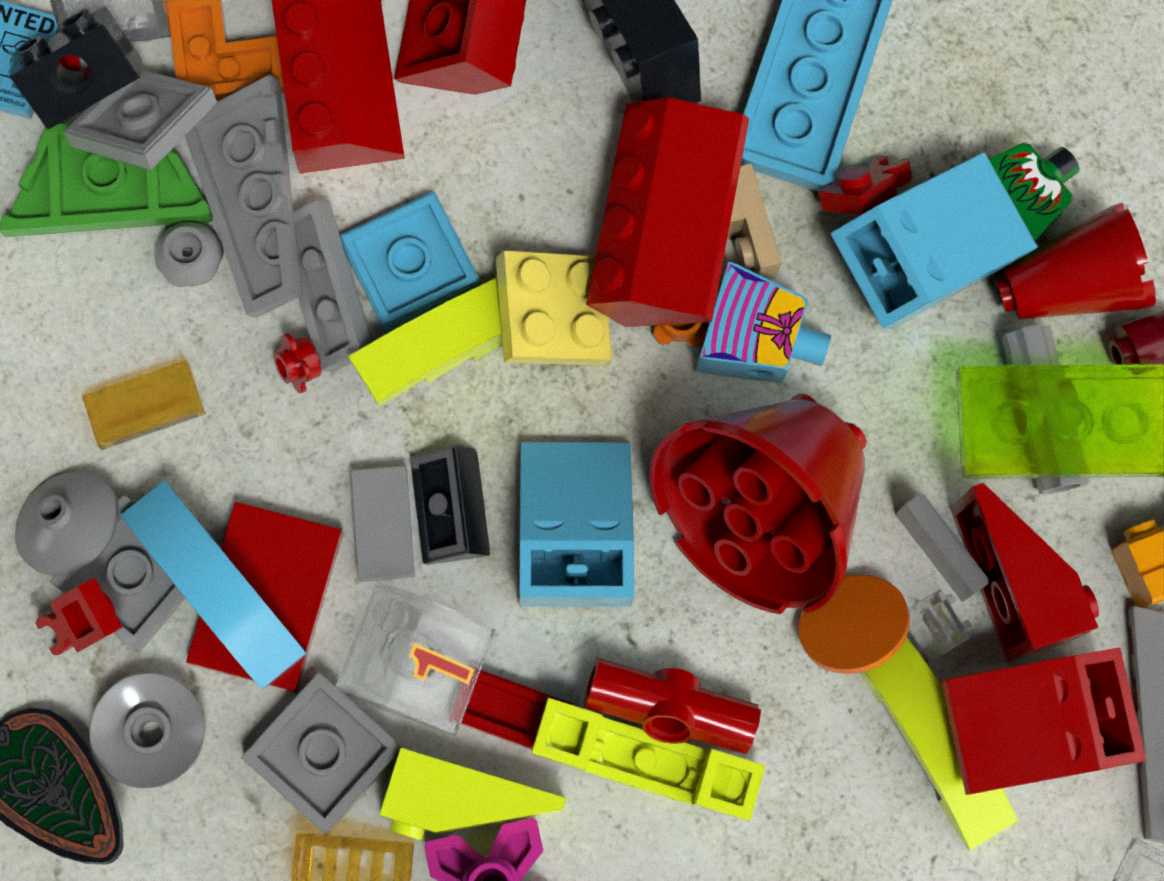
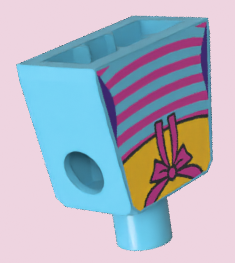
M728 261L715 303L713 320L709 324L695 371L703 374L775 383L782 382L788 371L791 358L822 366L831 335L801 326L808 302L804 296Z

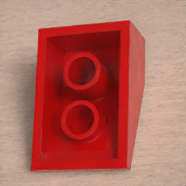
M984 483L972 486L950 507L965 549L989 579V583L980 590L1007 663L1069 643L1099 628L1095 619L1099 616V607L1091 588L1088 585H1082L1078 573Z

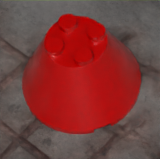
M799 393L789 401L689 422L674 429L659 443L653 453L649 471L651 494L658 515H663L667 512L680 535L674 542L689 562L713 584L741 602L763 611L782 614L786 608H803L806 614L824 606L835 595L844 580L865 473L863 449L867 445V440L858 426L853 423L844 422L834 412L818 404L809 395Z

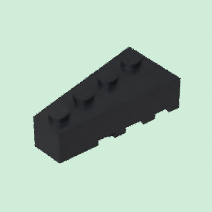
M577 0L579 3H583L594 30L603 42L633 103L668 97L691 103L701 102L698 37L675 0Z

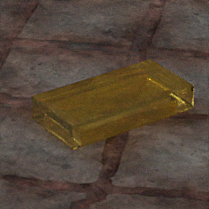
M187 360L82 395L97 445L101 450L206 414L190 364Z

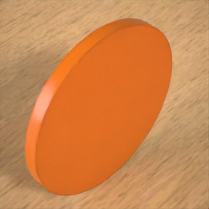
M871 575L844 577L835 595L824 606L806 614L802 611L798 626L800 642L808 657L823 669L842 674L868 671L885 663L900 649L909 631L910 612L902 593L885 579Z

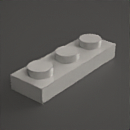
M316 199L293 212L302 296L299 297L312 345L320 360L321 371L335 372L351 364L348 356L370 344L371 339L330 202Z

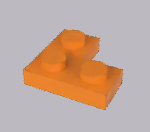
M222 0L167 1L176 79L212 88L217 102L267 75H271L279 80L280 92L284 94L277 36L227 42Z

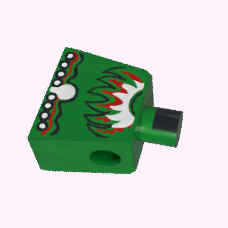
M1023 142L989 160L1034 241L1037 242L1074 200L1072 193L1064 183L1075 176L1080 168L1073 154L1064 147L1057 148L1042 159L1030 144Z

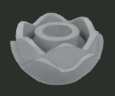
M191 221L180 222L168 228L160 236L155 247L157 268L172 285L177 287H193L211 281L216 275L224 255L223 246L215 233L209 227ZM191 249L193 254L190 257L183 256L185 250Z

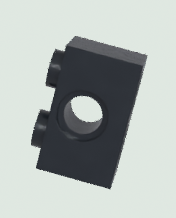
M106 6L93 13H90L88 9H84L73 14L62 23V31L46 40L42 36H36L22 44L14 53L16 57L13 60L9 77L47 130L140 78L142 59ZM73 55L83 59L87 67L81 71H71L62 66L59 60L65 56Z

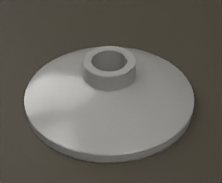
M86 471L66 472L43 483L28 498L17 519L15 541L21 558L36 571L47 575L72 573L91 563L106 548L117 526L119 506L113 489L101 477Z
M142 673L117 682L101 697L91 718L89 736L91 748L98 764L110 777L122 784L135 788H156L177 780L192 767L202 750L206 726L200 703L184 684L166 675ZM149 722H157L161 727L160 737L155 742H145L142 737L144 726Z

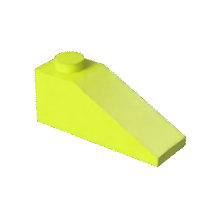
M400 748L379 815L392 820L389 831L422 841L425 830L440 834L563 812L566 798Z

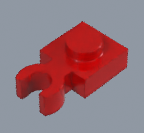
M880 156L869 163V168L857 166L841 171L838 174L837 180L818 191L822 211L861 216L874 207L888 201L897 195V187L909 183L913 178L909 158H903L897 163L889 165L888 156Z
M95 577L50 602L53 610L40 616L35 622L38 629L49 626L55 632L57 644L50 648L52 655H60L73 647L78 653L123 628L115 614V608L111 599L102 591Z

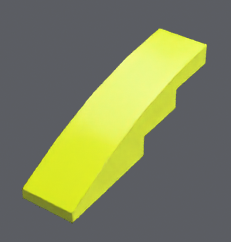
M497 278L437 306L348 356L352 366L378 407L423 380L428 384L466 360L472 358L475 362L503 345Z

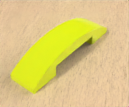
M907 637L900 649L885 663L871 670L860 672L877 702L880 703L882 701L934 785L941 797L938 800L939 804L967 850L973 849L1018 821L1003 789L965 795L943 687Z
M547 698L531 751L533 755L597 777L746 821H751L766 766L715 749L707 750L685 742L678 744L659 742L649 737L643 729L605 718L602 714L551 698Z

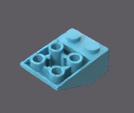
M985 152L874 207L830 233L882 329L897 328L1038 248Z
M521 442L520 607H631L634 600V528L630 442Z

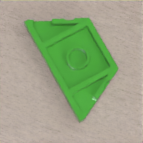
M63 123L49 130L45 127L36 146V157L31 164L27 165L18 183V186L21 188L9 215L3 214L1 218L0 232L4 237L174 225L187 221L197 223L213 222V216L207 202L203 199L174 149L152 170H148L70 147L64 131L72 123Z

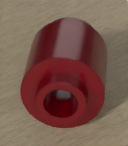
M1164 309L1114 328L1113 340L1109 341L1108 346L1112 361L1120 371L1126 370L1131 376L1138 377L1164 367Z

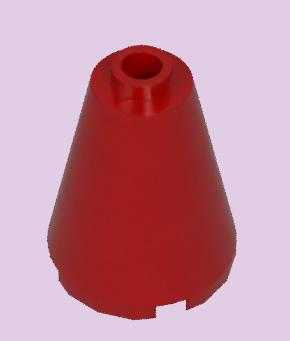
M1122 202L1106 208L1003 268L1004 280L996 282L999 298L1005 313L1015 310L1019 320L1141 310L1153 307L1156 303L1153 279L1142 282L1141 276L1145 275L1144 264L1149 263L1141 236L1129 209L1124 210V203Z

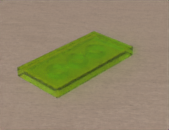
M1164 364L959 366L957 368L956 387L962 479L1164 477Z

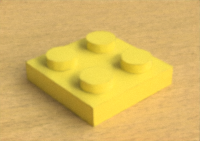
M503 251L496 257L504 362L604 366L612 361L608 317L586 305L595 256Z

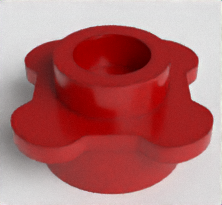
M289 333L281 335L282 345L277 346V353L274 354V363L281 379L287 384L292 382L295 390L301 394L306 392V382L321 376L320 360L308 338L302 336L294 339Z

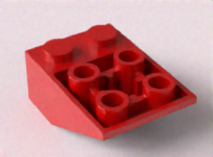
M1120 647L941 681L965 795L1146 761Z

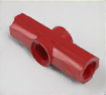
M598 657L592 667L583 700L585 708L643 724L644 732L659 742L678 744L692 738L743 754H747L753 745L761 715L759 704L701 688L699 679L683 669L663 668L653 674Z

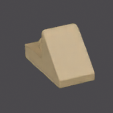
M752 163L740 167L728 238L741 236L736 238L735 245L742 267L750 268L752 272L769 280H774L782 262Z

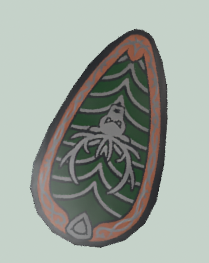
M28 708L12 713L0 721V820L6 826L36 845L62 858L84 864L107 865L116 861L124 847L123 823L118 803L92 751L71 723L51 710Z

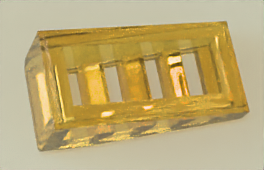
M297 833L291 881H311L315 847H325L322 881H335L338 849H349L346 881H359L362 851H373L370 881H382L385 853H396L393 881H411L415 843Z

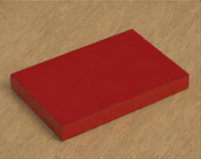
M235 501L221 550L307 653L268 685L297 693L344 533L342 529ZM200 616L186 663L255 682Z

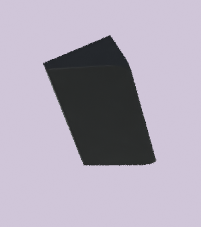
M453 445L411 456L410 461L423 564L429 565L489 556L490 546L477 451L472 448Z

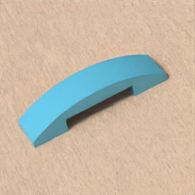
M165 480L120 515L166 575L261 690L266 688L307 654Z

